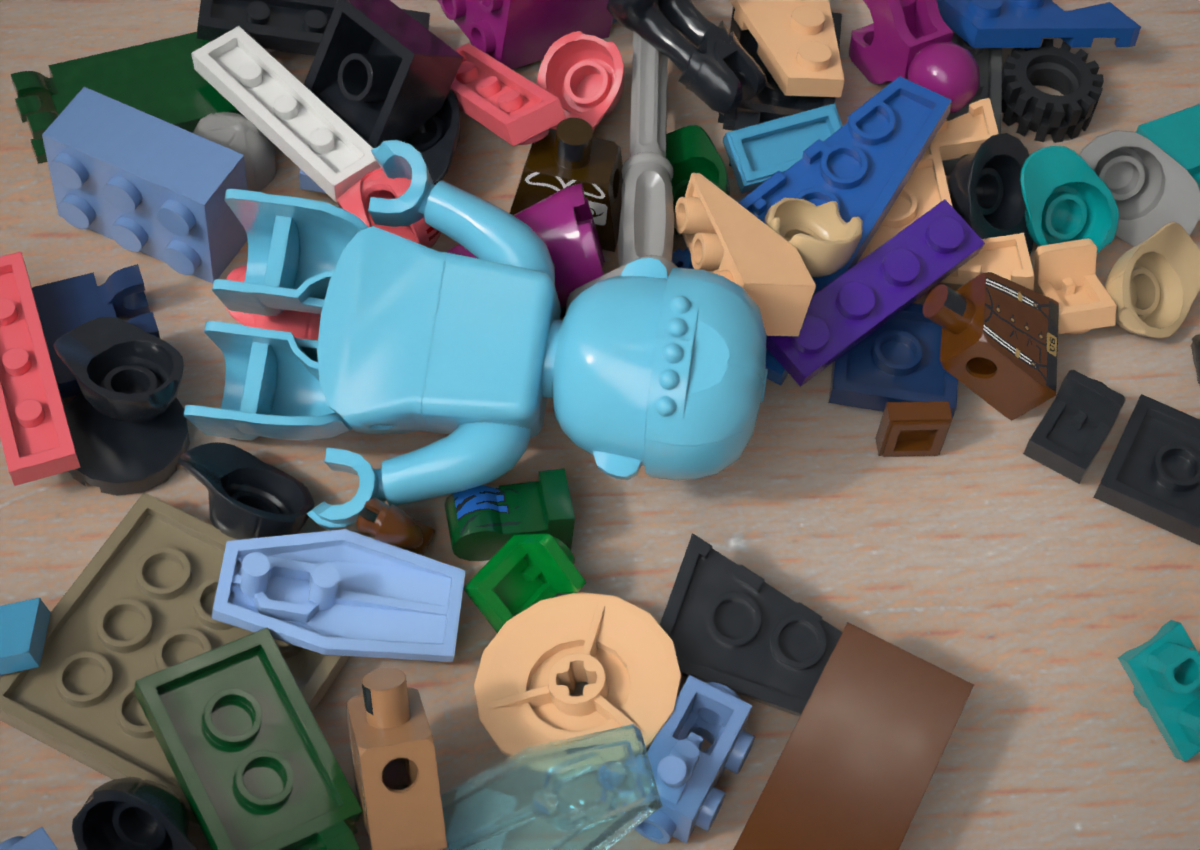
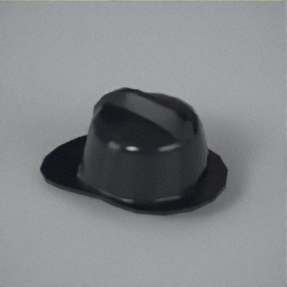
M1008 133L992 135L980 145L976 153L963 155L951 171L947 185L952 206L981 239L1024 233L1030 256L1033 249V240L1026 226V205L1020 182L1021 170L1026 159L1029 157V153L1017 137Z

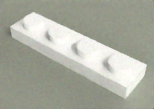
M240 26L191 53L194 69L335 202L366 174L380 169L371 152L374 148Z

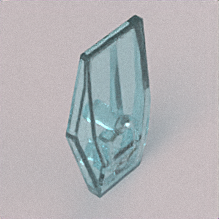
M634 724L527 747L441 795L447 848L441 850H608L662 807L641 730Z

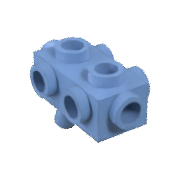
M689 675L677 697L674 713L658 732L648 752H640L629 759L618 787L627 791L623 812L633 817L631 824L643 837L662 844L668 843L671 837H674L687 844L695 826L706 831L710 830L726 796V792L716 788L725 769L736 774L740 772L755 740L754 735L745 731L753 705L741 700L732 689L715 682L705 683ZM703 738L711 744V747L704 752L700 751Z

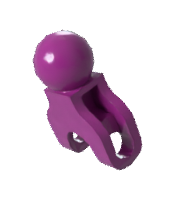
M863 0L870 10L874 23L852 30L849 57L871 83L882 84L894 81L901 76L951 99L952 103L949 114L958 112L972 102L980 87L979 66L969 50L951 42L953 31L943 21L939 13L937 0Z

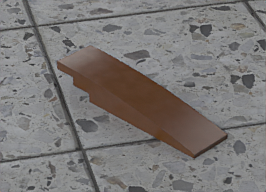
M847 622L733 850H899L974 684Z

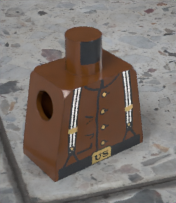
M992 272L981 273L957 290H953L943 284L931 290L923 304V315L942 327L940 362L948 373L1011 421L1056 396L1059 303Z

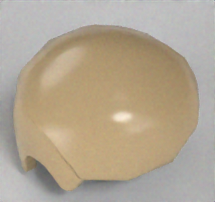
M784 197L769 208L764 220L767 226L797 248L811 277L827 276L844 267L850 260L862 237V219L860 217H853L850 222L846 223L840 216L836 201L815 206L804 199Z

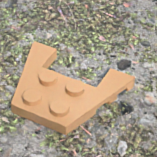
M990 98L981 99L969 104V112L949 121L945 119L858 262L944 199L952 206L942 161L976 153L983 142L992 135L999 134ZM1024 233L982 239L985 244L980 252L941 281L943 283L965 285L981 273L992 272L1034 290V272Z

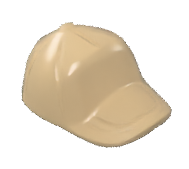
M1173 221L1166 224L1146 241L1126 251L1111 268L1106 279L1105 289L1117 305L1116 324L1132 334L1164 338L1173 335L1184 322L1200 289V250L1179 223Z

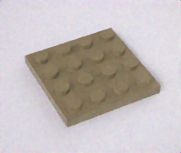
M143 492L51 611L40 667L4 674L0 677V720L113 780L137 777L142 780L154 781L169 788L178 795V798L184 801L189 811V820L198 824L134 693L135 682L138 679L254 633L212 619L213 605L227 541L237 539L229 537L216 527ZM274 639L313 713L350 656L324 655Z

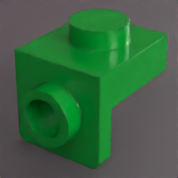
M550 534L513 535L463 587V590L498 633L506 621L540 600L554 598L558 593H578L586 584V581L574 566L575 558L573 553L561 540Z

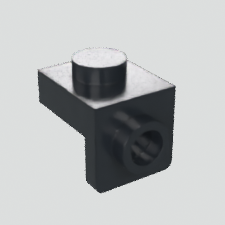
M1069 370L1055 400L1029 439L1023 454L1080 484L1108 438L1126 401L1125 397L1098 380L1091 379L1075 370Z

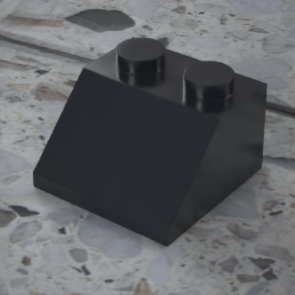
M337 0L304 86L372 148H376L383 141H403L442 109L464 57L390 0Z

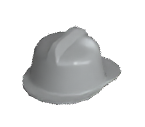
M1114 130L1097 136L1082 149L1079 155L1106 184L1116 201L1119 210V221L1115 235L1121 240L1135 247L1146 241L1163 226L1173 221L1179 223L1188 235L1192 233L1200 219V191L1198 184L1182 165L1151 140L1134 131Z

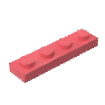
M470 43L455 49L456 52L464 57L450 88L457 98L459 109L512 146L535 143L548 135L549 128L566 119L558 97Z
M22 252L0 257V438L14 486L81 468Z

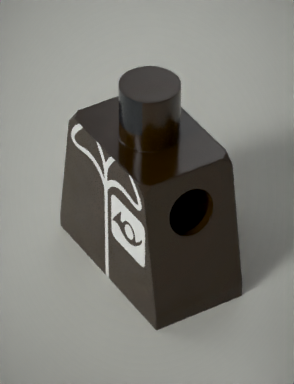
M568 118L561 121L557 129L549 128V133L546 137L531 144L509 213L515 215L567 186L582 183L584 197L588 199L602 250L615 252L619 235L623 183V164L620 146L614 141L594 138L591 125L580 118Z

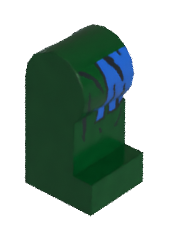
M565 468L539 471L538 481L500 485L499 488L481 485L465 491L452 493L446 498L444 506L451 546L454 555L460 559L467 561L490 560L513 535L550 534L561 540L570 550L572 548L575 515Z

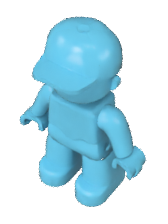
M398 140L383 141L380 146L372 149L371 152L388 178H407L411 180V184L405 194L399 198L384 199L370 197L368 212L374 223L392 227L409 226L424 218L425 223L462 245L477 258L439 252L375 226L368 227L354 214L326 202L241 189L226 190L224 200L247 233L248 263L244 282L215 279L212 291L228 310L234 312L277 316L284 310L321 314L318 340L295 338L291 332L207 321L204 333L222 350L225 358L226 374L222 404L220 409L185 405L184 417L205 435L240 440H254L259 436L289 440L328 439L352 429L366 434L381 435L412 433L416 431L450 434L445 438L409 453L384 460L380 469H374L360 454L327 447L324 462L333 471L358 475L360 481L358 491L350 501L341 505H330L323 501L307 513L322 528L330 531L341 529L359 531L356 525L359 515L374 522L378 514L364 506L366 501H369L371 498H378L384 503L387 501L389 506L391 504L398 506L465 491L496 480L514 468L526 452L530 438L540 433L543 427L547 398H553L555 419L563 432L575 445L594 455L598 469L608 476L621 480H629L637 476L642 465L645 466V472L650 478L679 481L697 480L717 475L740 459L753 436L760 404L764 402L768 372V369H766L767 335L760 307L740 285L721 275L699 269L672 268L667 277V269L659 259H636L625 266L620 276L597 281L583 290L570 303L564 319L560 320L561 308L554 284L555 267L547 245L526 223L488 201L443 180L438 181L434 185L421 153L412 145Z

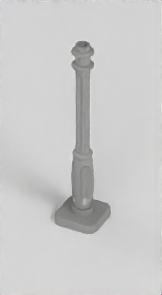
M633 32L630 158L625 161L622 167V204L618 235L619 268L573 290L566 300V312L570 303L583 290L597 281L620 276L625 266L636 259H659L667 269V277L672 268H678L671 262L674 235L673 187L671 183L673 167L666 158L668 58L635 32Z

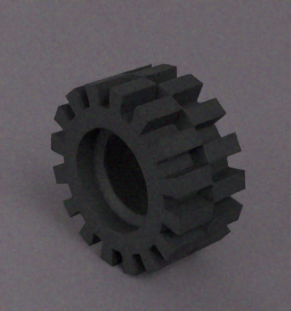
M1043 39L1040 48L1012 49L1011 56H1007L1002 69L1001 113L1005 112L1002 121L1008 127L1017 122L1019 125L1016 133L1024 137L1029 130L1036 132L1035 141L1044 142L1047 134H1051L1053 143L1063 142L1065 134L1071 140L1078 137L1081 129L1085 131L1088 128L1103 91L1104 78L1103 74H1097L1100 67L1096 61L1085 63L1088 53L1080 49L1076 54L1070 52L1071 46L1064 41L1061 48H1056L1053 46V39ZM1035 86L1050 87L1063 95L1047 94Z

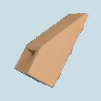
M691 173L685 197H680L676 203L674 222L677 232L682 234L691 253L694 269L721 275L740 285L760 307L767 336H799L816 285L797 248L702 174Z

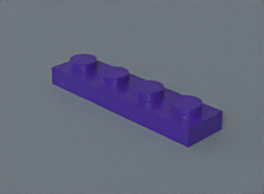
M944 199L814 294L799 336H767L766 348L801 387L976 256L985 243L947 200Z

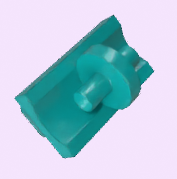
M1170 620L1149 641L1125 652L1118 659L1134 685L1133 693L1139 704L1147 708L1174 757L1186 762L1200 752V654L1182 623Z

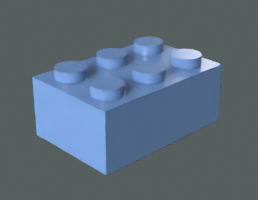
M83 87L42 134L58 215L63 217L72 226L79 229L88 228L115 240L128 251H140L167 263L180 274L194 275L212 284L215 279L220 277L247 242L245 228L224 200L227 189L247 190L243 154L86 87Z

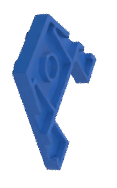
M937 0L939 13L943 21L972 48H1040L1043 38H1061L1072 48L1091 47L1094 38H1116L1114 42L1116 47H1132L1136 45L1141 29L1140 25L1111 2L1064 11L1052 0Z

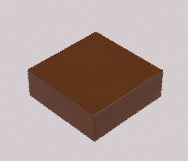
M949 401L887 402L875 437L878 456L940 455L953 420Z

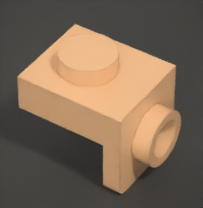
M1092 239L1039 246L1035 251L1033 291L1052 298L1059 303L1058 335L1065 333L1082 334L1091 329L1115 326L1117 305L1095 274L1097 246Z

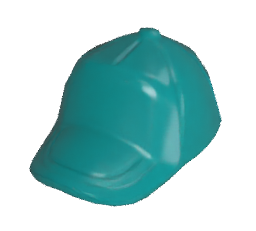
M1049 146L1033 152L1026 159L1020 177L1021 190L1026 205L1025 221L1027 222L1026 226L1032 240L1039 247L1089 238L1097 246V253L1107 244H1111L1118 227L1119 210L1106 184L1078 153L1065 146Z

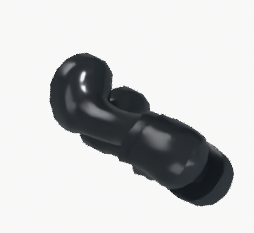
M691 0L608 1L606 8L621 26L638 34L670 59L682 72L678 82L685 85L686 89L692 91L713 111L723 115L736 109L742 100L752 99L765 88L767 83L766 76L760 66L739 43L734 32L728 30L723 20L718 26L710 22L695 7Z

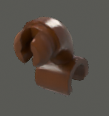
M371 498L369 501H366L364 506L378 514L376 521L373 522L359 515L356 525L360 532L375 536L376 540L424 556L435 533L434 529L411 518L394 504L389 506L378 498Z

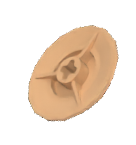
M578 592L540 600L506 621L483 651L474 683V690L480 722L502 753L535 772L578 777L617 768L651 746L658 732L674 713L681 683V673L672 639L649 612L618 596ZM588 682L584 686L583 695L570 696L571 693H574L575 683Z

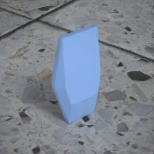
M347 529L232 540L226 543L213 605L212 619L251 632H257L268 627L273 639L324 655L453 662L466 570Z

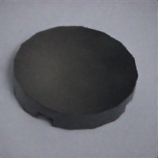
M82 391L79 392L65 406V412L81 467L70 470L69 473L73 479L86 486L85 482L92 486L100 487L101 493L116 496L143 493L166 482L176 472L178 458L188 451L190 445L187 418L184 417L185 409L176 397L167 410L154 419L140 423H129L102 415L84 398Z

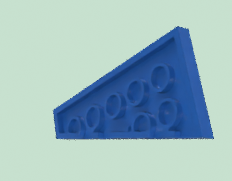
M899 76L850 114L847 123L825 141L818 139L803 151L802 159L784 173L777 171L738 202L762 222H764L769 208L784 197L804 199L815 206L836 201L840 216L846 223L850 222L853 217H860L862 219V237L850 260L844 267L830 275L812 277L816 285L813 295L857 264L949 115L951 99ZM679 248L672 253L671 262L678 268L694 269L691 253L688 248L684 251ZM766 348L767 379L781 386L789 373Z

